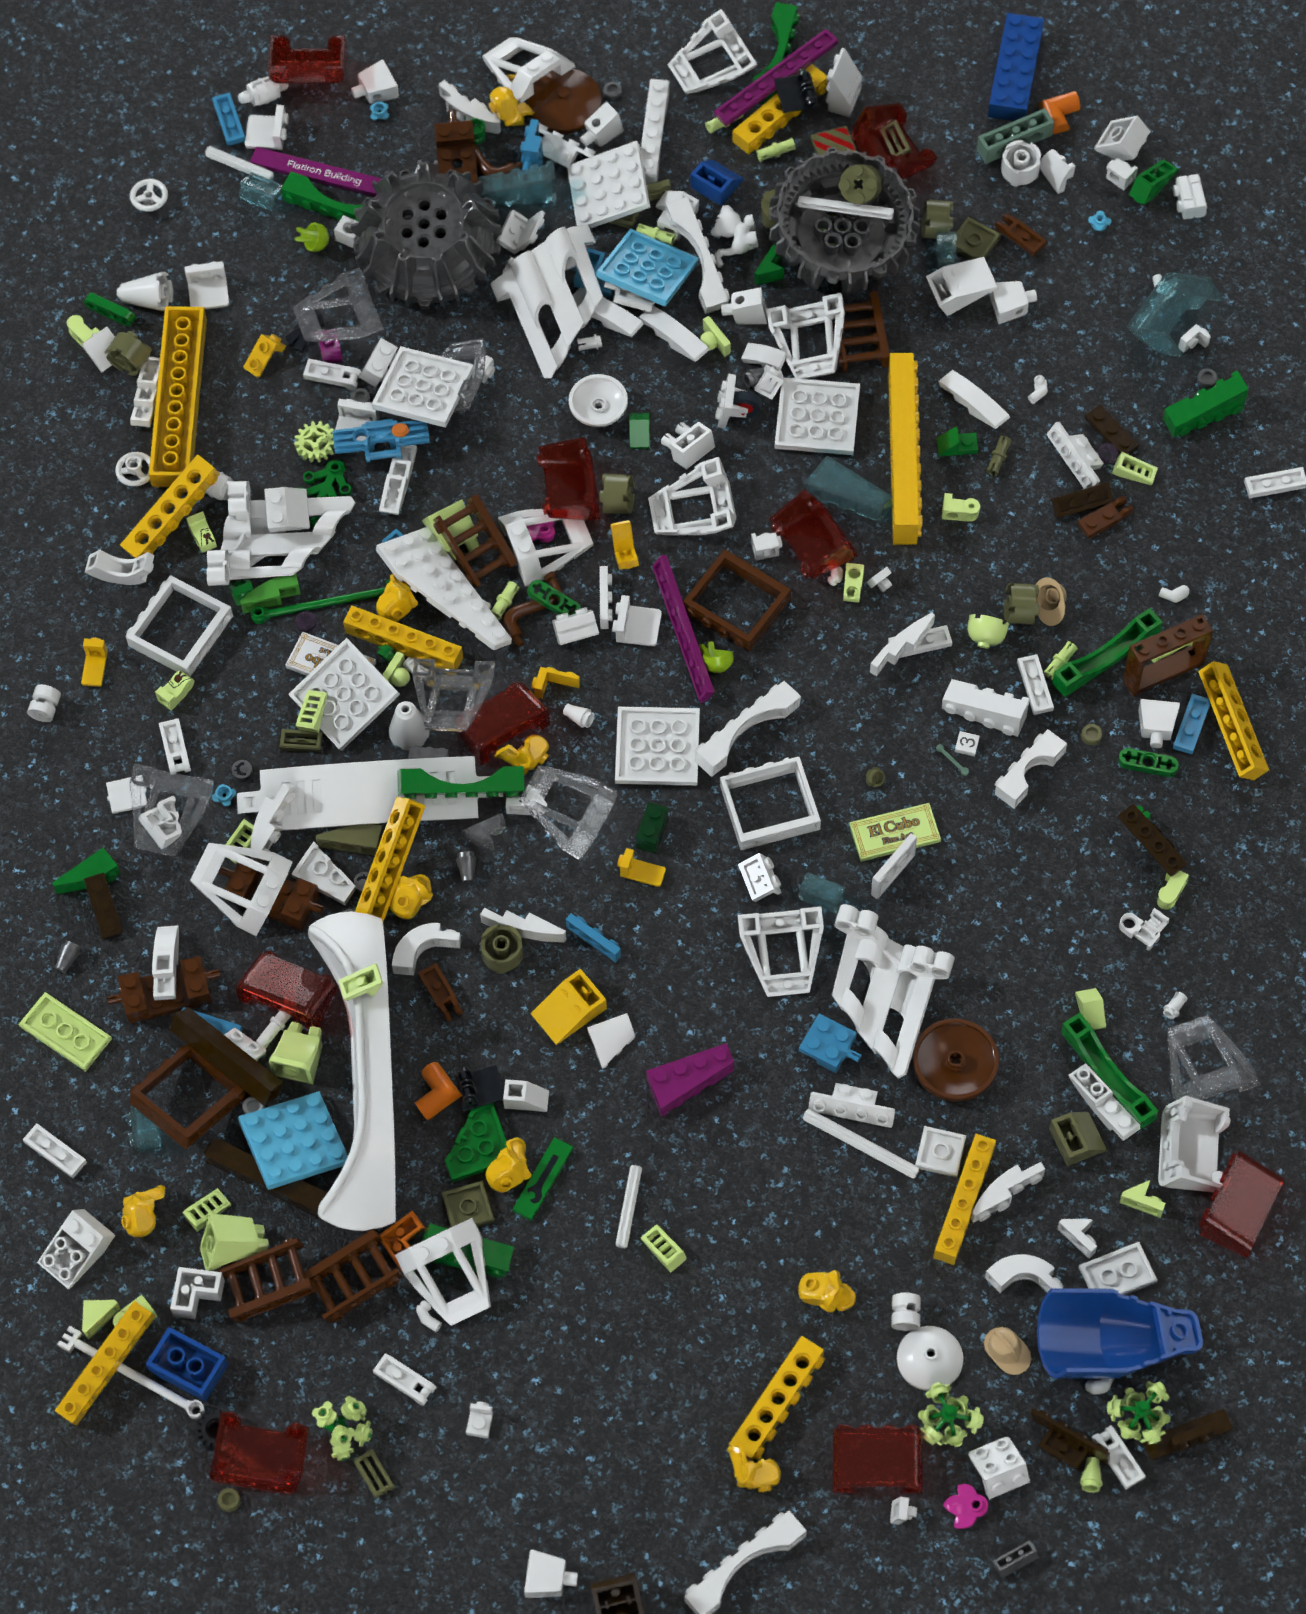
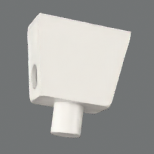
M380 60L358 74L359 85L351 88L355 99L365 95L370 104L399 97L398 85L384 60Z
M605 102L585 121L584 124L587 132L580 137V140L586 147L593 141L599 147H602L624 132L619 114L608 102Z
M1020 281L996 282L998 288L989 293L998 324L1026 315L1028 303L1037 301L1035 289L1024 291L1023 284Z
M762 288L733 293L731 295V303L721 304L722 316L733 315L736 324H767V305Z
M1147 699L1140 700L1139 720L1141 736L1150 739V746L1152 748H1161L1163 740H1171L1180 703Z
M530 1550L524 1590L525 1598L562 1596L563 1585L577 1586L578 1573L566 1571V1560Z

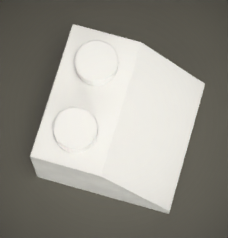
M1138 115L1112 120L1094 149L1113 159L1118 157L1122 161L1133 160L1137 157L1141 146L1146 142L1150 130Z
M290 487L264 489L267 523L270 533L310 529L306 489Z

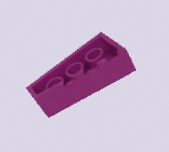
M727 1043L647 1070V1082L661 1118L673 1108L682 1105L684 1101L693 1095L696 1096L701 1093V1090L715 1084L734 1071V1060Z

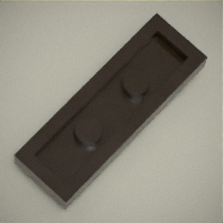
M1101 404L1085 415V420L1119 455L1121 452L1129 455L1138 449L1139 444Z
M1104 482L1051 498L1055 516L1059 518L1113 502L1114 499L1109 482Z
M101 873L85 878L84 881L102 938L105 939L123 933L105 874Z

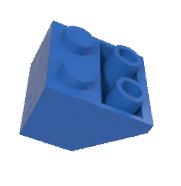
M714 160L702 161L690 174V187L720 206L725 203L744 181L743 177Z

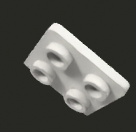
M284 105L276 106L275 116L250 115L248 117L245 138L246 148L283 149V141L287 137L285 126L289 122V114L285 113Z
M511 210L501 229L502 235L498 236L496 242L513 254L520 250L523 251L527 245L533 244L538 237L536 233L544 223L543 217L545 212L541 210L530 219H527L515 210Z
M223 261L185 266L190 307H204L206 310L227 307L229 305Z
M339 399L338 401L339 418L335 430L362 427V424H366L365 422L379 420V412L372 409V403L370 402L362 403L352 399ZM359 436L356 438V440L358 441H364L366 439L365 436Z
M622 595L621 602L616 604L615 614H618V619L613 621L612 632H616V642L655 646L658 639L661 610L630 606V596Z
M1003 1437L969 1452V1458L982 1477L985 1492L989 1499L1030 1482L1026 1463L1009 1437Z

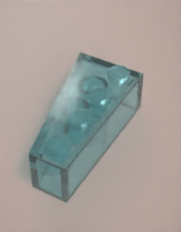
M553 160L547 161V165L540 167L538 164L530 165V169L521 171L517 168L513 169L509 174L500 172L478 177V182L481 181L483 183L484 189L480 197L490 198L494 206L528 205L557 201Z
M829 456L824 458L804 483V496L819 498L821 502L836 504L841 509L846 510L847 508L856 511V514L879 522L891 509L892 495Z

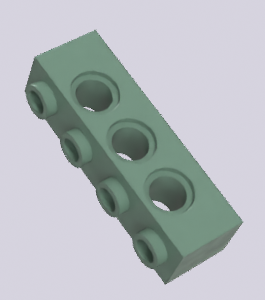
M1044 108L978 136L977 151L985 164L1001 158L1006 146L1013 141L1024 140V143L1034 144L1052 136L1054 121Z

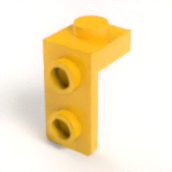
M261 334L243 368L256 377H260L273 352L283 353L286 345L281 343L282 339L274 334H271V336Z
M630 521L611 524L614 553L619 570L639 566L634 549Z
M95 637L91 639L84 638L83 647L86 658L81 683L83 686L101 687L108 653L105 641Z
M540 667L538 676L533 678L531 686L534 689L535 697L543 699L548 681L579 688L580 676L573 672L557 671L552 667Z
M626 848L624 855H620L617 864L620 867V877L656 887L661 886L666 872L665 867L634 859V850Z

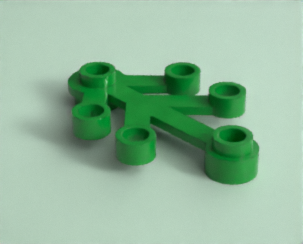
M332 460L327 463L326 468L315 473L311 471L305 472L303 480L307 485H312L316 480L327 477L325 482L307 488V497L319 493L317 498L327 497V495L328 497H337L332 487L335 479L339 485L340 495L342 497L350 496L352 493L351 486L346 484L343 477L345 473L343 462ZM319 516L309 518L311 528L315 527L320 519Z

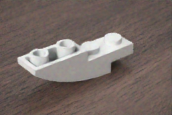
M445 80L439 83L440 96L446 100L447 111L451 110L453 115V110H456L458 120L470 121L475 118L480 119L485 124V132L495 134L501 132L500 119L496 114H492L484 103H480L475 98L469 101L466 96L458 93L454 85L447 83Z
M283 783L275 797L266 796L253 827L251 849L270 852L269 849L272 844L278 841L283 827L276 822L282 819L285 814V807L295 798L296 786L291 783ZM251 857L252 860H255L257 862L264 861L261 859Z
M179 926L157 927L152 962L154 1000L176 999Z
M1086 1063L1069 1074L1070 1080L1083 1099L1110 1131L1113 1129L1124 1141L1140 1130V1124L1113 1097V1092Z
M1039 1162L1024 1171H1021L1017 1164L999 1176L978 1200L972 1212V1222L974 1223L978 1220L982 1222L988 1219L991 1213L1007 1209L1011 1203V1193L1013 1195L1018 1194L1024 1189V1186L1040 1182L1045 1172L1042 1163Z

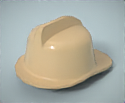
M1042 578L1036 583L1039 586L1038 597H1036V603H1039L1038 616L1044 624L1055 626L1063 620L1065 615L1066 591L1056 580Z
M999 1327L989 1331L985 1336V1350L1000 1369L1011 1375L1021 1374L1028 1369L1031 1363V1353L1015 1332L1009 1328Z

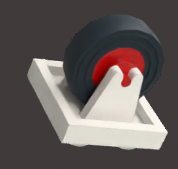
M728 374L726 381H722L721 391L719 390L717 402H719V407H717L715 419H718V427L726 428L729 416L754 417L761 412L762 400L758 395L735 388L736 375Z

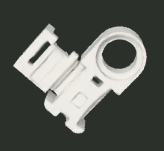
M1155 908L1150 914L1151 918L1149 921H1143L1132 913L1124 914L1120 919V930L1130 938L1134 936L1147 945L1146 950L1148 951L1153 948L1154 943L1159 941L1160 932L1169 923V918ZM1130 919L1134 921L1135 926L1133 928H1126L1123 922Z

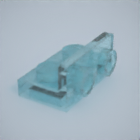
M251 172L240 183L239 198L272 211L275 200L282 195L281 188L283 185Z

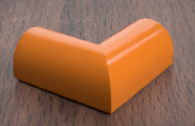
M1075 91L1039 101V110L1045 108L1054 121L1053 135L1068 131L1070 127L1064 115L1080 110V100Z
M438 1062L430 1063L422 1070L421 1075L432 1090L415 1102V1105L427 1121L462 1096Z
M413 1211L380 1234L383 1240L381 1242L401 1272L403 1271L395 1255L410 1248L411 1246L408 1242L426 1229Z

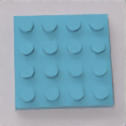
M630 229L597 270L596 277L657 304L666 306L697 266L699 258Z
M319 1091L238 1116L239 1124L268 1190L343 1167L348 1158Z

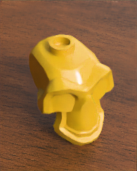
M496 87L490 93L491 102L488 103L489 108L493 114L495 113L500 120L505 122L507 127L521 121L522 117L535 113L525 102L518 103L513 91L508 87Z
M392 574L390 575L391 581L386 585L384 593L376 603V610L379 616L397 622L406 616L412 608H415L418 605V601L411 592L412 589H410L408 583L399 581Z
M530 735L523 741L525 743L524 746L521 745L516 750L512 745H507L496 751L494 756L512 766H523L524 775H526L538 763L542 765L549 756L546 753L549 749V744L542 736Z
M422 874L410 878L400 876L389 906L392 913L402 919L413 918L421 906L428 903L433 896L429 878Z
M516 1137L506 1142L507 1148L500 1151L497 1159L492 1161L486 1170V1180L495 1191L506 1192L518 1186L524 1180L531 1178L532 1174L526 1163V1144L521 1138Z
M158 1185L144 1192H136L123 1199L122 1226L126 1228L129 1235L144 1237L154 1230L156 1223L154 1201L165 1196V1187L163 1185Z
M836 1270L829 1273H807L802 1276L798 1285V1294L803 1302L820 1306L826 1312L833 1313L835 1308L840 1312L847 1310L854 1305L856 1300L854 1291L847 1284L842 1283L840 1272Z
M733 1446L727 1448L734 1467L737 1487L767 1492L772 1490V1486L779 1483L781 1470L774 1460L760 1459V1461L754 1463V1461H747L744 1450Z

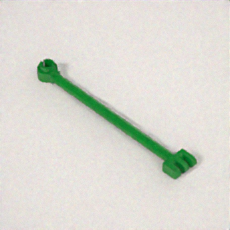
M386 587L273 609H264L257 606L252 609L251 618L254 623L263 624L267 619L274 616L379 597L384 593Z

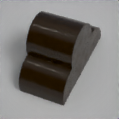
M635 1572L590 1583L597 1614H644Z

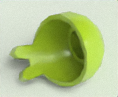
M314 222L306 229L296 228V231L301 233V236L295 237L294 240L304 242L307 250L317 252L327 246L329 234L322 224Z
M712 641L708 642L706 647L704 644L699 645L706 669L710 672H725L733 664L732 651L715 650L714 642Z

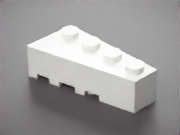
M951 679L942 700V709L950 714L963 716L966 720L982 723L987 728H995L1001 730L1006 735L1018 737L1027 717L1030 698L1022 697L1019 700L1013 698L1014 695L1005 692L1003 696L996 694L994 689L986 688L979 690L974 684Z

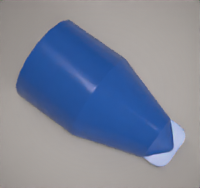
M1051 1288L1041 1303L1038 1315L1037 1338L1039 1354L1048 1375L1055 1379H1117L1181 1354H1195L1203 1346L1199 1319L1191 1310L1174 1309L1152 1301L1148 1303L1139 1300L1134 1295L1126 1296L1120 1294L1115 1289Z

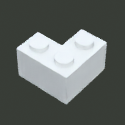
M179 1267L170 1307L173 1316L195 1319L199 1299L221 1301L225 1283L222 1272Z

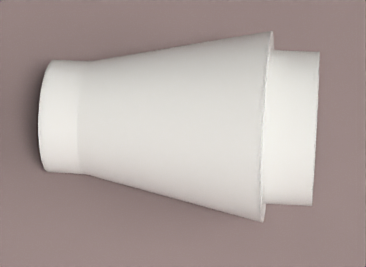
M567 704L563 710V715L569 717L581 728L590 727L594 721L595 715L591 712V709Z

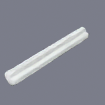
M208 146L205 151L206 157L264 181L271 182L274 178L272 171L214 147Z
M632 1165L629 1171L616 1239V1246L619 1248H627L642 1172V1168L636 1165Z

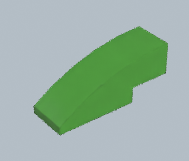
M297 575L275 577L249 592L240 600L243 614L251 612L257 606L264 609L282 606L281 598L300 595Z

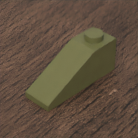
M379 824L351 825L316 835V842L320 848L375 856L383 835L382 825Z

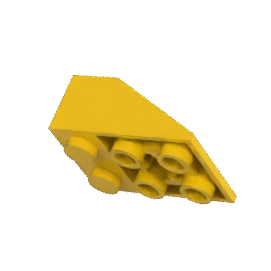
M579 969L566 978L531 1012V1015L555 1045H558L607 1009L605 997L585 973Z

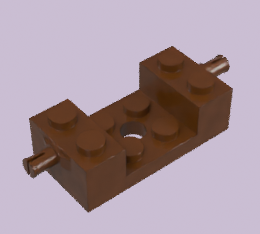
M449 110L448 122L434 124L439 173H447L450 169L459 173L469 171L471 182L475 184L478 182L472 120L457 121L456 110H453V117L452 111ZM455 161H460L463 165L461 168L455 169L452 167V164Z
M240 863L233 870L223 866L219 870V875L229 878L225 890L250 901L264 875ZM298 878L296 883L285 879L278 893L279 896L267 917L303 930L312 911L322 914L324 906L316 903L320 896L318 885Z
M201 956L181 960V968L176 969V999L154 1000L153 975L140 977L138 971L118 976L119 994L107 996L108 1004L122 1002L129 1023L181 1011L183 1007L194 1008L210 1004L212 1000L208 987L209 980L221 978L220 971L216 969L206 972Z

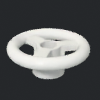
M155 179L139 181L130 192V200L134 207L146 212L161 208L168 198L166 186ZM147 185V190L142 195L136 197L138 189ZM154 185L161 189L162 198L154 194Z
M131 452L122 456L117 462L115 469L119 481L132 487L147 483L150 480L149 471L145 475L141 468L143 459L150 467V457L142 452ZM131 473L132 475H137L140 480L131 481L123 475Z

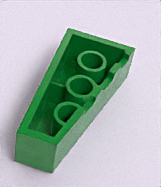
M1238 370L1231 373L1232 377L1228 380L1220 379L1216 381V385L1211 389L1205 390L1203 388L1197 391L1192 399L1186 397L1165 408L1163 420L1173 437L1184 436L1191 430L1201 429L1211 422L1221 421L1226 416L1238 414L1244 409L1248 387Z
M429 1224L422 1236L421 1242L448 1228ZM482 1238L483 1257H485L486 1264L485 1273L496 1278L504 1277L509 1270L514 1246ZM470 1243L461 1247V1250L473 1271L477 1272ZM453 1252L431 1262L461 1268Z

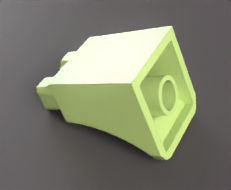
M463 500L422 520L453 561L456 558L442 534L436 532L433 526L435 523L433 519L440 515L442 520H445L466 508ZM470 515L447 528L454 538L473 527L474 524ZM478 533L458 544V547L465 544L469 552L479 547L476 538Z
M291 1022L288 1030H284L274 1053L269 1059L268 1063L271 1073L277 1077L313 1085L323 1046L321 1042V1028L312 1026L309 1029L308 1035L301 1033L303 1029L302 1024Z
M210 1213L200 1246L205 1270L215 1271L226 1264L246 1259L256 1253L267 1250L269 1242L268 1239H263L265 1234L264 1225H256L253 1219L248 1217Z

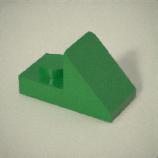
M776 245L771 247L756 270L754 284L761 285L784 278V268L779 266L781 256L775 253Z
M954 427L936 438L938 457L978 454L976 433L958 434V428Z
M249 579L230 580L229 585H227L237 606H240V600L253 590Z

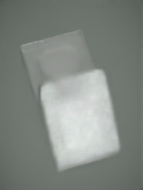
M502 813L464 829L466 841L494 850L491 835H498L506 829V822Z

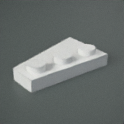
M314 841L292 872L294 879L298 880V878L318 885L319 892L343 905H346L356 890V886L333 864L331 859L319 849Z

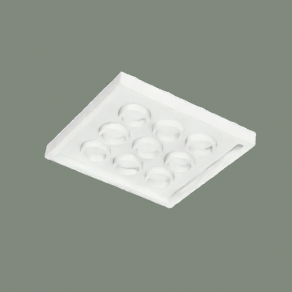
M637 141L567 166L577 226L588 225L591 229L650 208L640 145Z
M400 346L372 402V409L446 428L474 371V365Z
M784 378L780 391L775 449L853 455L860 384Z
M348 638L337 646L288 694L301 708L307 690L328 693L320 729L341 751L400 695ZM312 696L311 700L319 701L320 697ZM310 704V708H317L318 706ZM308 712V715L314 716L315 712Z
M618 707L615 784L697 786L698 764L695 762V750L699 746L700 708Z

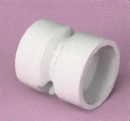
M37 685L27 714L35 720L51 722L61 693L51 686Z
M914 1293L894 1294L892 1296V1310L895 1312L892 1314V1328L900 1331L918 1330L920 1328V1314L917 1312L921 1310V1297Z

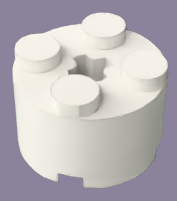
M1017 140L1008 144L1002 156V175L1015 187L1033 182L1038 178L1040 169V150L1033 143H1024V140Z

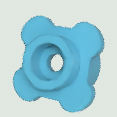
M383 102L372 104L370 106L372 111L371 119H388V104Z
M1097 211L1096 215L1089 217L1088 222L1092 224L1093 229L1102 231L1107 225L1111 224V219L1107 218L1103 211Z
M221 784L216 789L212 799L214 802H220L223 806L228 807L231 805L232 798L237 793L235 789Z

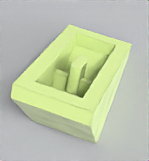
M1093 988L1075 992L1079 1011L1093 1030L1106 1028L1103 998L1098 990Z
M84 1300L82 1331L88 1340L121 1310L115 1300Z

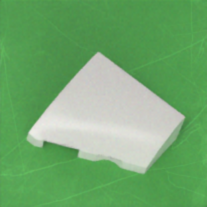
M1052 149L1041 159L1040 170L1055 191L1061 193L1065 190L1066 180L1073 177L1075 165L1073 163L1067 164L1066 158L1060 156L1057 151Z
M174 795L158 802L156 808L140 814L138 818L161 850L171 845L182 834L181 825L178 823L179 814L176 812V798Z
M627 1013L587 1027L602 1069L606 1068L615 1055L618 1056L622 1052V1048L635 1038Z

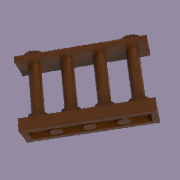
M874 291L870 292L869 300H866V302L844 305L845 313L867 310L868 312L871 311L872 316H869L868 319L845 321L843 330L870 326L874 328L875 333L851 338H843L842 335L838 366L842 365L843 373L847 372V363L877 359V361L881 362V368L889 367L890 354L878 292ZM874 343L878 347L873 352L846 355L845 346Z
M478 494L467 499L468 504L466 508L447 519L442 520L440 515L433 519L435 522L433 526L436 532L442 534L464 571L465 577L474 589L481 585L478 579L500 566H506L509 569L518 563ZM471 513L475 514L479 520L477 521L478 524L453 538L447 527ZM480 531H485L489 537L488 541L463 555L458 544ZM491 548L497 550L499 554L498 559L473 572L468 564L469 561Z
M374 1229L303 1273L305 1278H309L316 1283L317 1292L328 1310L322 1317L329 1324L340 1321L345 1313L383 1289L397 1285L400 1282L399 1279L404 1277L397 1268L391 1271L378 1248V1243L383 1240ZM366 1251L371 1252L384 1275L374 1283L359 1259L360 1255ZM348 1262L352 1263L366 1287L355 1295L341 1272V1267ZM329 1274L334 1276L347 1299L335 1306L322 1283L323 1278Z
M289 1238L284 1240L283 1244L236 1263L226 1264L223 1268L217 1270V1272H222L224 1279H229L236 1303L235 1308L228 1310L231 1319L239 1323L318 1291L316 1283L304 1277L297 1250L304 1248V1243L297 1238ZM287 1254L289 1255L296 1278L295 1284L290 1286H284L277 1258ZM267 1262L269 1263L276 1286L275 1292L270 1294H264L257 1266ZM247 1270L249 1271L256 1295L255 1300L250 1302H244L237 1274Z

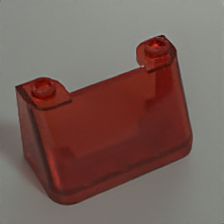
M901 103L865 107L852 129V137L862 153L866 152V155L870 157L879 155L885 158V165L896 168V173L901 179H906L934 165L937 156L933 150L925 148L920 152L903 128L907 120V113ZM896 120L912 153L898 155V157L895 154L892 155L879 129ZM894 126L892 127V129L902 149L904 150L905 146ZM889 130L885 132L897 154L899 150Z
M581 437L539 446V454L536 457L538 466H542L544 470L547 494L545 503H542L544 515L547 514L549 518L599 520L600 510L594 463L586 438Z
M806 488L769 518L773 525L771 527L773 532H776L777 536L782 535L802 562L800 564L802 567L800 571L807 579L809 577L814 579L852 561L858 556L857 551L824 504Z
M522 682L512 683L503 692L470 711L459 714L455 721L456 731L480 765L490 761L488 755L492 750L494 753L498 751L497 746L526 729L531 728L533 731L537 725L543 730L550 726L548 709Z
M271 951L260 953L236 986L239 1001L248 1005L251 1000L254 1004L260 1002L292 1015L295 1021L299 1022L301 1020L305 1022V1028L308 1030L312 1026L318 1027L337 990L334 979L326 974L322 976L278 958Z
M221 1412L209 1478L218 1483L283 1494L297 1492L303 1474L309 1426L293 1423L285 1428V1432L241 1425V1418L236 1413Z

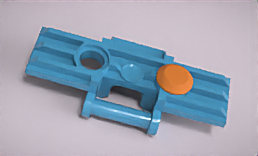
M393 419L365 422L366 424H362V427L333 430L335 454L365 451L366 463L370 462V460L393 457L401 459L400 446L430 443L427 423L418 420L398 423L397 420L393 421ZM359 436L366 437L364 441L356 440ZM389 442L390 448H393V450L373 452L376 443Z

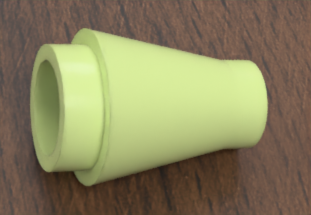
M1096 1457L1086 1458L1085 1468L1080 1481L1082 1489L1090 1493L1100 1491V1487L1103 1485L1099 1466L1100 1460Z

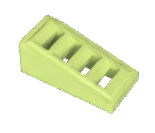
M1121 452L1115 462L1112 474L1152 485L1158 468ZM1146 471H1149L1148 477L1144 476Z
M307 690L296 722V727L299 730L319 733L328 693ZM312 696H313V697H320V700H319V701H314V700H311V699H312ZM310 704L318 705L317 708H310ZM308 712H315L314 716L308 715ZM311 719L312 723L306 722V720Z
M243 819L225 845L235 846V842H238L244 848H251L252 834L249 836L245 831L248 829L253 832L254 825ZM241 835L248 839L246 843L239 839Z
M217 1188L182 1213L198 1232L206 1226L210 1213L221 1214L231 1206V1203ZM217 1197L222 1202V1205L219 1206L213 1199ZM209 1202L215 1208L213 1211L207 1206ZM204 1208L208 1214L204 1215L200 1209ZM195 1213L201 1217L199 1220L194 1216Z
M657 1224L641 1237L645 1245L670 1272L687 1259L684 1251ZM657 1235H660V1237L653 1243L650 1242ZM664 1241H666L661 1247H659V1248L657 1249V1247H658L661 1243H663ZM670 1247L672 1248L665 1255H663V1253L666 1252Z

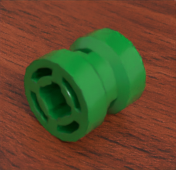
M471 119L474 144L478 145L486 139L485 124L480 119Z

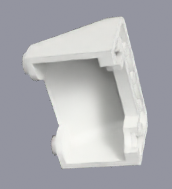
M1184 1096L1164 1108L1161 1119L1159 1185L1167 1188L1215 1193L1226 1190V1175L1222 1171H1217L1219 1133L1228 1128L1230 1124V1108L1189 1096Z

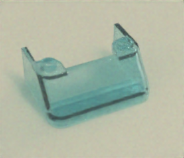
M1170 272L1161 278L1129 322L1128 328L1134 336L1156 352L1181 357L1183 353L1170 336L1171 330L1187 309H1199L1207 299L1222 301L1223 298L1209 277Z

